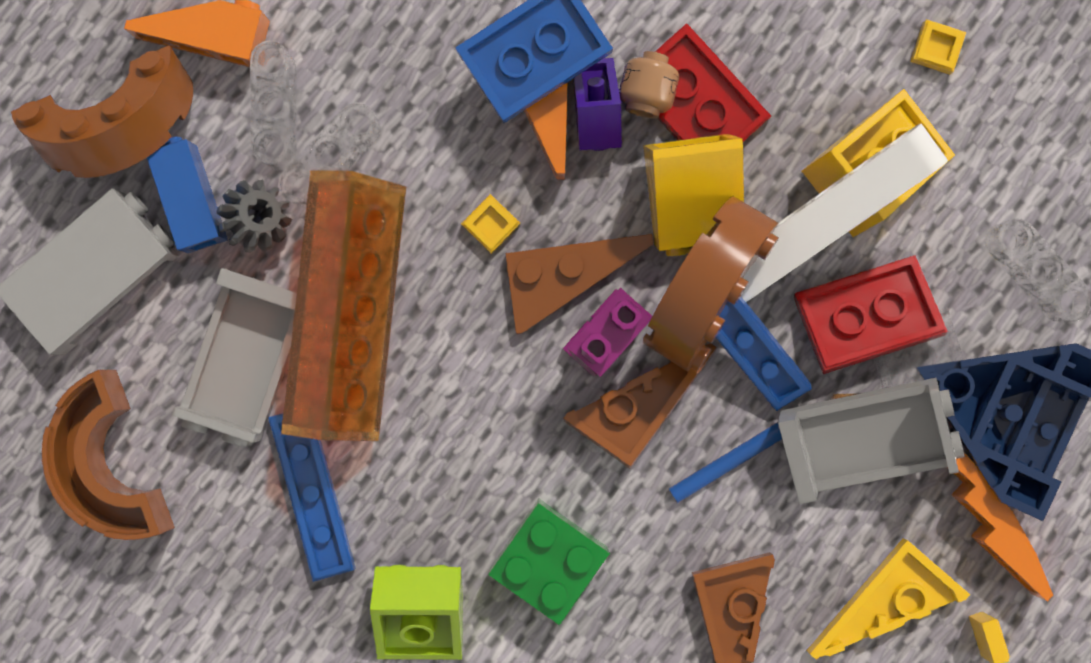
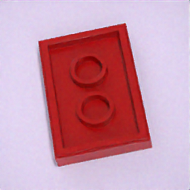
M687 23L655 51L669 57L668 64L677 69L679 73V82L673 106L670 110L660 113L659 118H657L677 141L729 134L742 138L744 142L770 119V113Z
M916 255L794 294L797 309L823 374L943 337L948 332Z

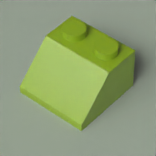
M436 565L433 567L375 566L370 615L377 659L462 660L463 586L461 567H449L446 565Z

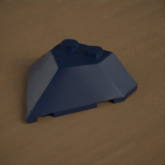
M1073 343L915 367L923 380L937 378L940 391L949 389L955 416L947 417L955 432L959 431L962 443L998 500L1040 521H1044L1062 481L1053 478V475L1087 402L1091 401V350Z

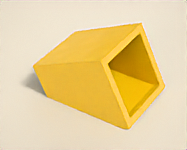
M723 134L643 145L654 244L659 251L666 250V256L688 254L702 233L706 235L716 224L713 217L730 197L734 196L744 202L742 138Z

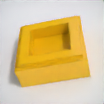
M926 19L922 23L910 62L950 75L954 72L966 32Z
M489 194L461 225L492 254L521 223Z
M984 612L970 615L969 620L981 657L990 663L1008 662L1010 656L999 621Z

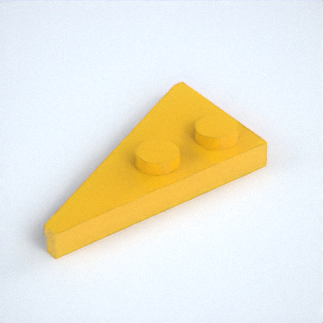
M902 538L806 651L816 660L821 656H832L844 651L845 646L867 637L873 639L903 626L910 619L926 617L932 614V610L954 601L962 602L970 594L912 543Z

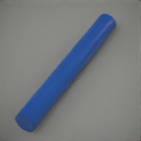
M775 423L670 487L669 491L676 502L679 503L782 440L778 423Z

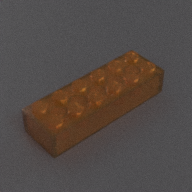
M310 170L281 434L317 440L379 441L407 186L354 171Z

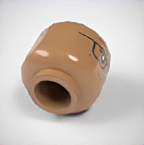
M645 51L643 58H632L626 63L619 94L620 100L626 104L625 110L627 112L654 119L659 118L660 113L671 109L679 82V73L677 69L668 64L669 57L661 53Z

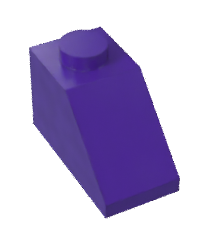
M604 58L573 78L579 151H603L608 148L622 147L621 100L614 58Z

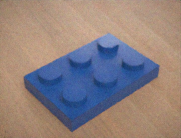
M527 0L455 47L457 54L503 123L520 114L613 52V47L581 0Z

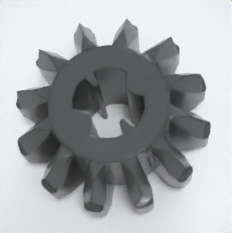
M263 179L255 181L252 187L246 180H243L236 185V191L228 189L222 195L226 204H221L217 208L216 214L227 220L218 226V231L226 232L231 230L234 235L229 239V245L235 246L243 240L245 252L251 253L257 246L263 252H266L273 247V241L279 243L284 240L286 234L282 228L288 227L292 219L281 213L289 207L290 202L277 201L275 197L279 194V187H273L270 191L266 192ZM250 209L255 210L257 212L255 215H252L250 217L248 215V211ZM260 216L261 221L259 223H255L252 221V219L254 217Z

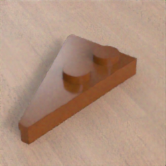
M652 234L505 253L516 334H523L654 244Z
M712 343L705 345L711 351L698 372L693 368L686 371L671 362L627 382L626 386L618 390H611L600 396V399L577 411L572 410L568 412L563 420L631 469L716 352L717 347Z
M771 552L691 572L715 663L754 662L761 629L759 623L761 614L765 610L767 600L765 595L770 571L774 567L775 562Z

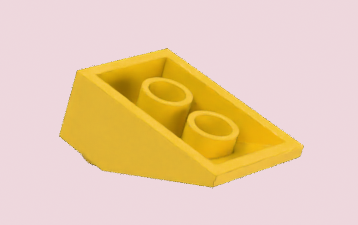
M903 89L801 171L816 191L821 193L920 123L948 161L955 154L909 94ZM937 171L849 231L851 236L855 237L884 221Z

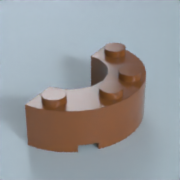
M168 45L156 51L146 52L139 58L130 61L129 74L122 86L109 98L95 106L80 110L64 109L49 95L37 101L27 102L20 108L11 111L17 128L53 170L59 173L62 170L70 171L78 178L99 177L129 168L161 148L172 137L168 130L173 126L178 117L180 120H185L192 104L194 88L190 76L171 46Z
M734 196L730 197L713 217L716 224L706 235L704 233L700 235L688 253L649 322L648 327L653 329L651 335L646 333L643 337L644 345L686 371L693 368L698 372L711 351L705 344L707 341L710 343L714 341L726 321L720 317L727 302L733 305L737 303L749 283L743 277L758 257L766 260L779 239L778 236L773 234L778 222Z
M99 369L88 374L62 395L55 405L57 409L49 426H45L42 441V465L46 482L53 497L63 511L82 527L87 526L94 531L102 533L104 537L138 540L174 529L175 526L160 488L147 491L129 488L117 480L108 468L103 448L107 431L117 417L131 408L117 370Z

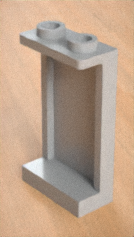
M111 188L0 284V298L49 355H66L77 345L74 341L76 337L167 260L173 262L179 257L172 248L175 244L173 237L160 224L154 227L144 216L148 209L134 193L129 192L126 195Z
M221 268L216 284L221 285L222 288L184 398L180 406L174 407L172 416L183 419L181 426L200 433H207L208 428L224 433L223 441L247 447L248 442L254 443L262 440L269 420L268 417H270L310 297Z
M931 378L781 410L778 425L799 504L817 501L818 492L944 467H948L950 474L959 473L956 459L963 458L965 455L959 431L950 433L946 417L955 416L949 389L940 391L937 378Z

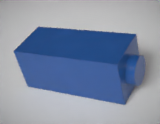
M171 137L161 148L147 157L177 250L189 254L228 241L226 232L218 231V226L222 223V220L216 214L218 207L197 145L187 139L182 140V137Z

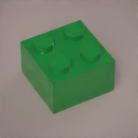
M538 498L491 565L488 575L560 626L610 552L606 545Z

